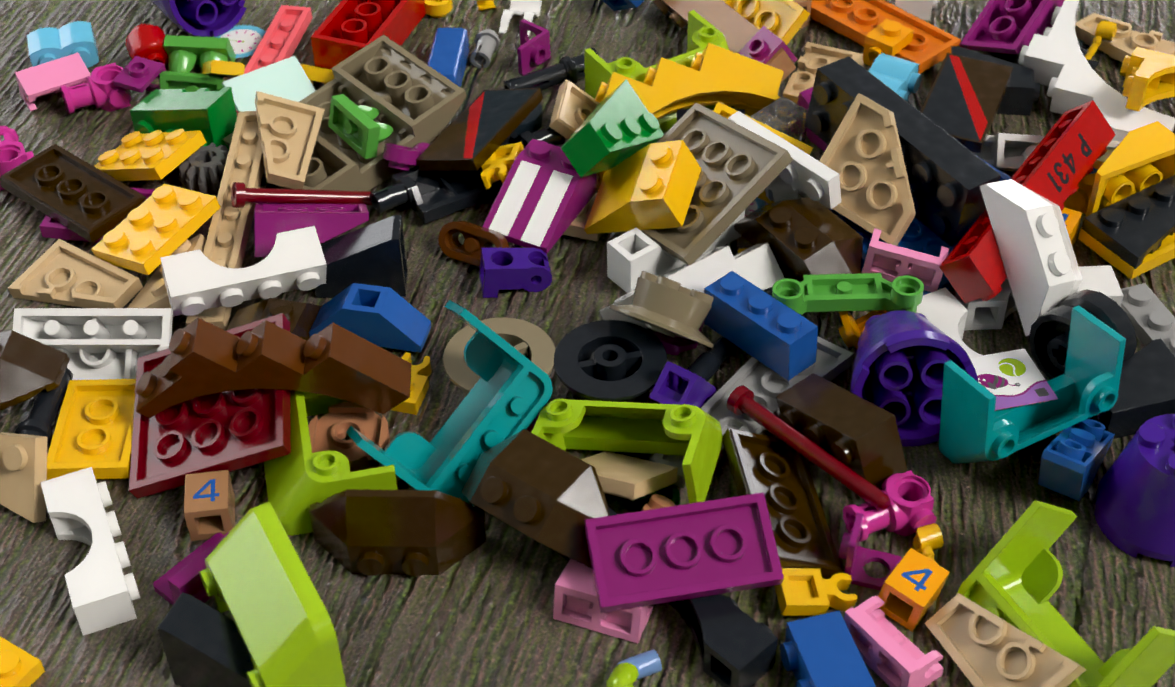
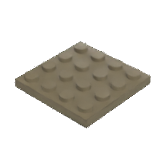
M695 103L658 141L683 140L702 168L683 227L641 230L663 250L686 265L693 264L793 161L788 150L698 103Z

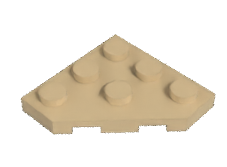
M858 93L819 161L839 173L842 202L832 209L872 234L874 228L882 230L880 239L888 244L898 246L913 221L916 212L894 113Z

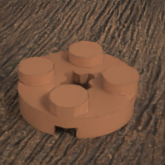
M342 402L328 407V414L322 416L319 420L316 415L308 424L312 453L326 450L341 452L348 458L350 472L380 466V462L358 447L352 439L341 440L345 439L346 431L350 426L354 427L383 450L390 442L388 422L382 414L381 418L375 411L353 402Z

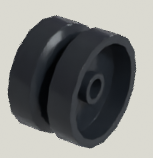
M1088 289L1078 291L1063 300L1057 307L1041 315L1031 325L1029 334L1031 353L1038 367L1049 380L1065 373L1072 308L1078 305L1126 338L1123 362L1135 354L1137 347L1135 329L1127 313L1116 301L1101 292Z

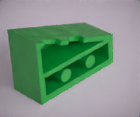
M626 79L597 105L596 109L562 145L561 149L582 178L612 169L650 143H657L664 133L660 129L657 118L647 110Z
M223 87L220 91H209L208 88H199L196 92H186L185 89H155L130 110L134 131H139L140 134L151 133L156 130H161L162 132H173L177 129H184L185 131L201 130L207 142L203 146H209L213 142L216 147L226 145L223 138L234 132L237 120L231 87Z

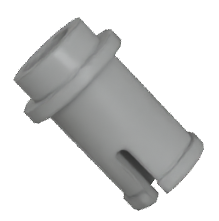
M485 29L476 35V46L470 56V61L477 68H482V64L484 68H487L491 62L493 52L499 48V37L491 29Z

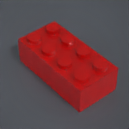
M341 0L311 36L315 66L332 70L334 66L383 34L401 46L425 16V0Z

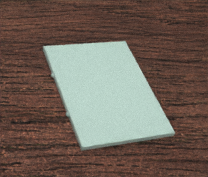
M296 56L221 83L223 87L232 88L235 108L238 112L256 111V91L296 102L301 101L316 91Z

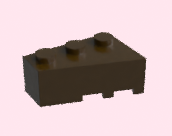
M814 373L776 396L780 411L779 418L878 489L882 490V484L889 476L908 471L894 414Z

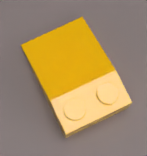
M1158 121L1129 131L1097 170L1086 216L1175 175V134Z
M683 140L650 143L605 172L584 228L586 234L625 232L636 227L639 230L683 227L702 169Z

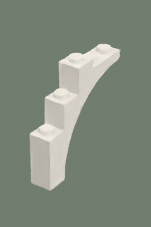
M1065 0L1062 7L1056 6L1051 20L1052 28L1046 27L1043 35L1034 34L1029 46L1024 45L1022 47L1018 64L1033 69L1035 83L1049 86L1047 96L1052 97L1051 112L1063 114L1070 109L1094 100L1116 134L1111 141H1122L1129 131L1156 121L1160 122L1171 132L1174 131V117L1143 107L1139 112L1126 109L1125 106L1128 98L1122 96V94L1109 86L1091 68L1080 50L1075 33L1080 0Z

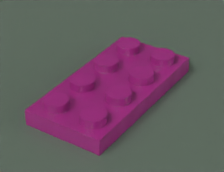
M764 492L585 519L584 527L600 613L780 585L784 580Z

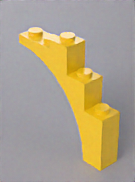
M708 43L702 54L696 52L690 68L661 57L655 68L649 67L643 83L613 72L608 83L601 82L595 101L600 103L627 79L647 110L657 120L667 114L677 112V109L692 107L695 103L707 106L716 105L718 101L727 106L743 107L766 114L777 98L784 71ZM608 170L596 173L600 175V184L604 173Z
M1136 47L1131 56L1125 55L1120 75L1125 76L1122 96L1128 97L1126 109L1139 112L1149 103L1175 97L1174 55Z

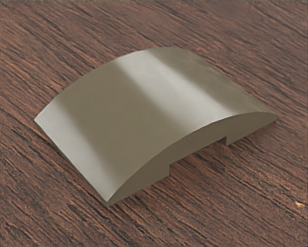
M383 34L334 66L332 71L335 79L299 101L300 103L325 109L303 190L368 191L391 178L392 175L401 171L400 169L389 167V160L383 158L385 144H397L411 148L421 142L431 144L458 111L466 97L465 90ZM344 94L355 105L377 108L380 110V114L374 121L393 127L392 134L383 142L378 143L377 157L364 159L328 127L331 96ZM233 133L223 138L228 147H230ZM276 185V186L279 187L280 189H290V188H286V187H282V186Z

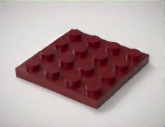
M281 313L226 331L241 338L245 332L253 330L263 321L267 320L290 332V322ZM168 348L137 358L129 491L137 499L185 485V474L229 470L231 472L291 454L290 390L247 389L224 391L195 397L170 406L157 415L148 418L136 412L139 396L136 393L138 381L145 372H150L160 365L171 352Z

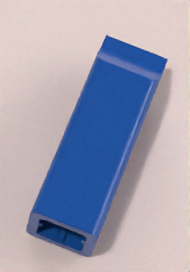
M437 28L427 65L459 87L462 85L469 56L467 30L465 28Z

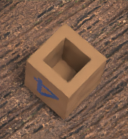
M229 470L185 474L184 516L191 541L207 540L216 533L225 535L235 526V495Z

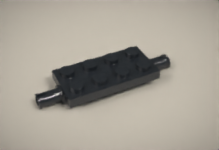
M551 127L533 133L526 131L519 135L513 131L500 146L522 142L525 148L532 139L545 141L557 146L565 143V137ZM415 166L409 170L392 175L393 185L371 192L370 199L374 209L379 214L399 205L407 204L426 224L496 197L503 184L501 180L492 183L491 188L486 189L481 178L482 167L477 171L419 170L418 166Z

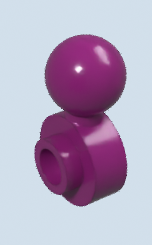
M421 142L411 148L386 143L383 158L389 160V167L409 170L410 165L418 166L416 159L431 144Z

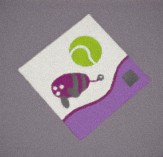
M1025 349L970 358L976 370L978 382L996 396L995 411L1058 399Z

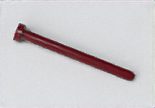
M233 182L231 202L233 208H244L245 203L366 204V206H373L370 199V193L373 191L245 188L244 182Z
M739 386L730 394L727 400V409L735 415L746 414L876 509L886 510L889 507L891 501L887 494L754 400L753 391L746 386Z

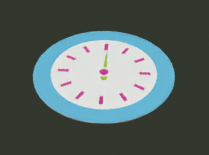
M238 25L216 37L229 39L236 55L235 59L252 56L266 31L256 26Z

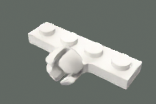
M740 111L728 117L729 120L788 150L793 161L765 189L766 196L771 201L774 200L775 203L783 200L799 199V189L801 197L805 198L808 196L813 201H818L830 210L842 202L839 173Z

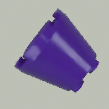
M150 0L178 28L189 34L203 37H216L228 32L240 21L246 10L243 7L245 0Z
M898 310L882 315H874L866 321L865 328L859 337L851 380V393L895 415L902 446H922L939 441L944 363L952 360L976 381H978V377L966 351L956 341L929 322L925 315Z
M1175 413L1153 417L1140 426L1139 430L1101 478L1095 496L1096 508L1094 512L1097 524L1103 534L1120 550L1134 558L1140 553L1151 558L1166 560L1170 562L1171 567H1175Z

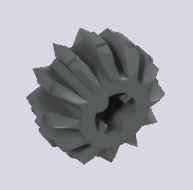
M213 142L209 146L200 147L179 165V177L184 188L218 196L229 152L227 146L221 145L216 147Z

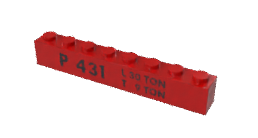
M1094 100L1064 112L1011 177L1017 183L1060 206L1061 211L1065 207L1063 203L1079 189V182L1093 171L1094 167L1092 165L1108 151L1106 147L1116 135ZM985 209L939 266L964 304L978 299L988 301L1001 292V285L1007 278L987 209Z

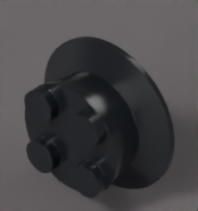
M601 320L581 325L561 339L554 353L555 372L560 381L571 390L574 400L647 403L650 390L655 386L667 362L663 344L651 331L640 325L620 320Z

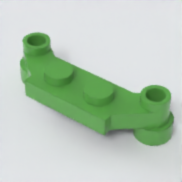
M881 273L803 275V281L801 282L794 279H781L775 282L772 287V297L800 315L806 312L886 310L888 312L905 310L916 313L917 306L922 302L924 284L920 279L909 275L899 276L893 282L882 278Z

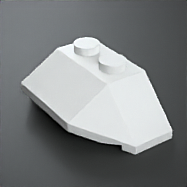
M1012 179L984 184L980 186V190L1025 336H1028L1031 325L1041 315L1057 307L1063 300L1075 293L1083 279L1060 206Z
M14 308L12 330L66 353L70 358L67 368L73 373L72 380L136 379L137 358L169 348L172 336L173 310L171 308Z

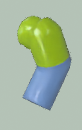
M655 649L620 661L610 674L606 687H634L633 683L636 680L662 671L661 661Z

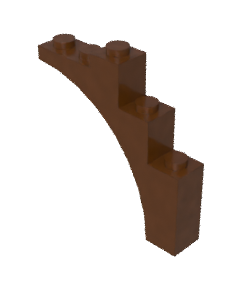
M198 317L185 328H180L173 334L169 343L171 354L160 365L150 372H145L139 379L136 387V393L139 395L136 412L151 418L170 406L199 396L233 390L282 389L327 395L385 414L410 397L412 364L335 323H331L319 333L313 334L306 341L267 320L263 321L253 330L245 332L239 338Z

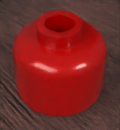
M140 24L134 27L125 41V47L131 60L138 56L165 65L168 64L169 57L163 47L165 40L164 31L160 27L150 24Z

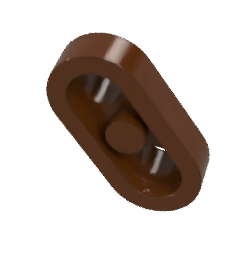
M454 221L445 224L441 228L438 237L439 246L445 255L480 267L481 248H490L491 243L496 248H509L507 239L501 233L466 221ZM460 233L464 236L463 245L458 239Z

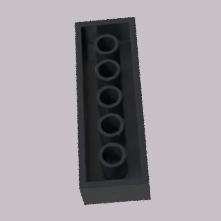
M848 56L818 68L805 126L829 145L858 93L892 111L895 117L915 207V218L950 247L958 244L986 209L980 186L998 182L1001 174Z

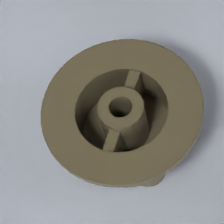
M642 271L637 279L632 304L610 305L609 309L645 323V327L673 338L676 335L713 349L714 344L699 331V328L712 307L714 297L694 289L690 290L682 287L680 283Z
M498 317L480 320L550 376L554 369L555 346L544 330L530 322L516 318ZM470 326L462 328L449 340L443 354L444 369L447 376L462 390L465 397L480 379L466 365L464 360L465 346L476 332Z

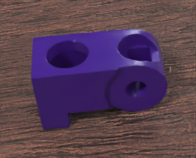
M481 248L479 279L483 298H498V290L523 288L529 292H539L546 289L552 282L548 256L541 249Z
M667 361L649 398L660 404H688L701 408L716 393V388L699 375Z

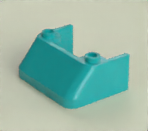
M449 300L445 307L476 331L465 346L464 360L466 365L480 377L477 383L430 443L417 433L402 432L394 436L383 450L352 426L349 427L346 433L358 447L382 465H394L395 474L416 490H436L460 498L469 504L470 501L461 491L481 453L523 429L526 430L549 401L553 386L550 377L542 369L467 309Z
M1078 305L1072 308L1065 373L1047 381L1058 399L996 411V396L952 360L944 363L939 434L940 452L954 464L999 460L1094 415L1108 411L1115 405L1118 399L1126 338Z

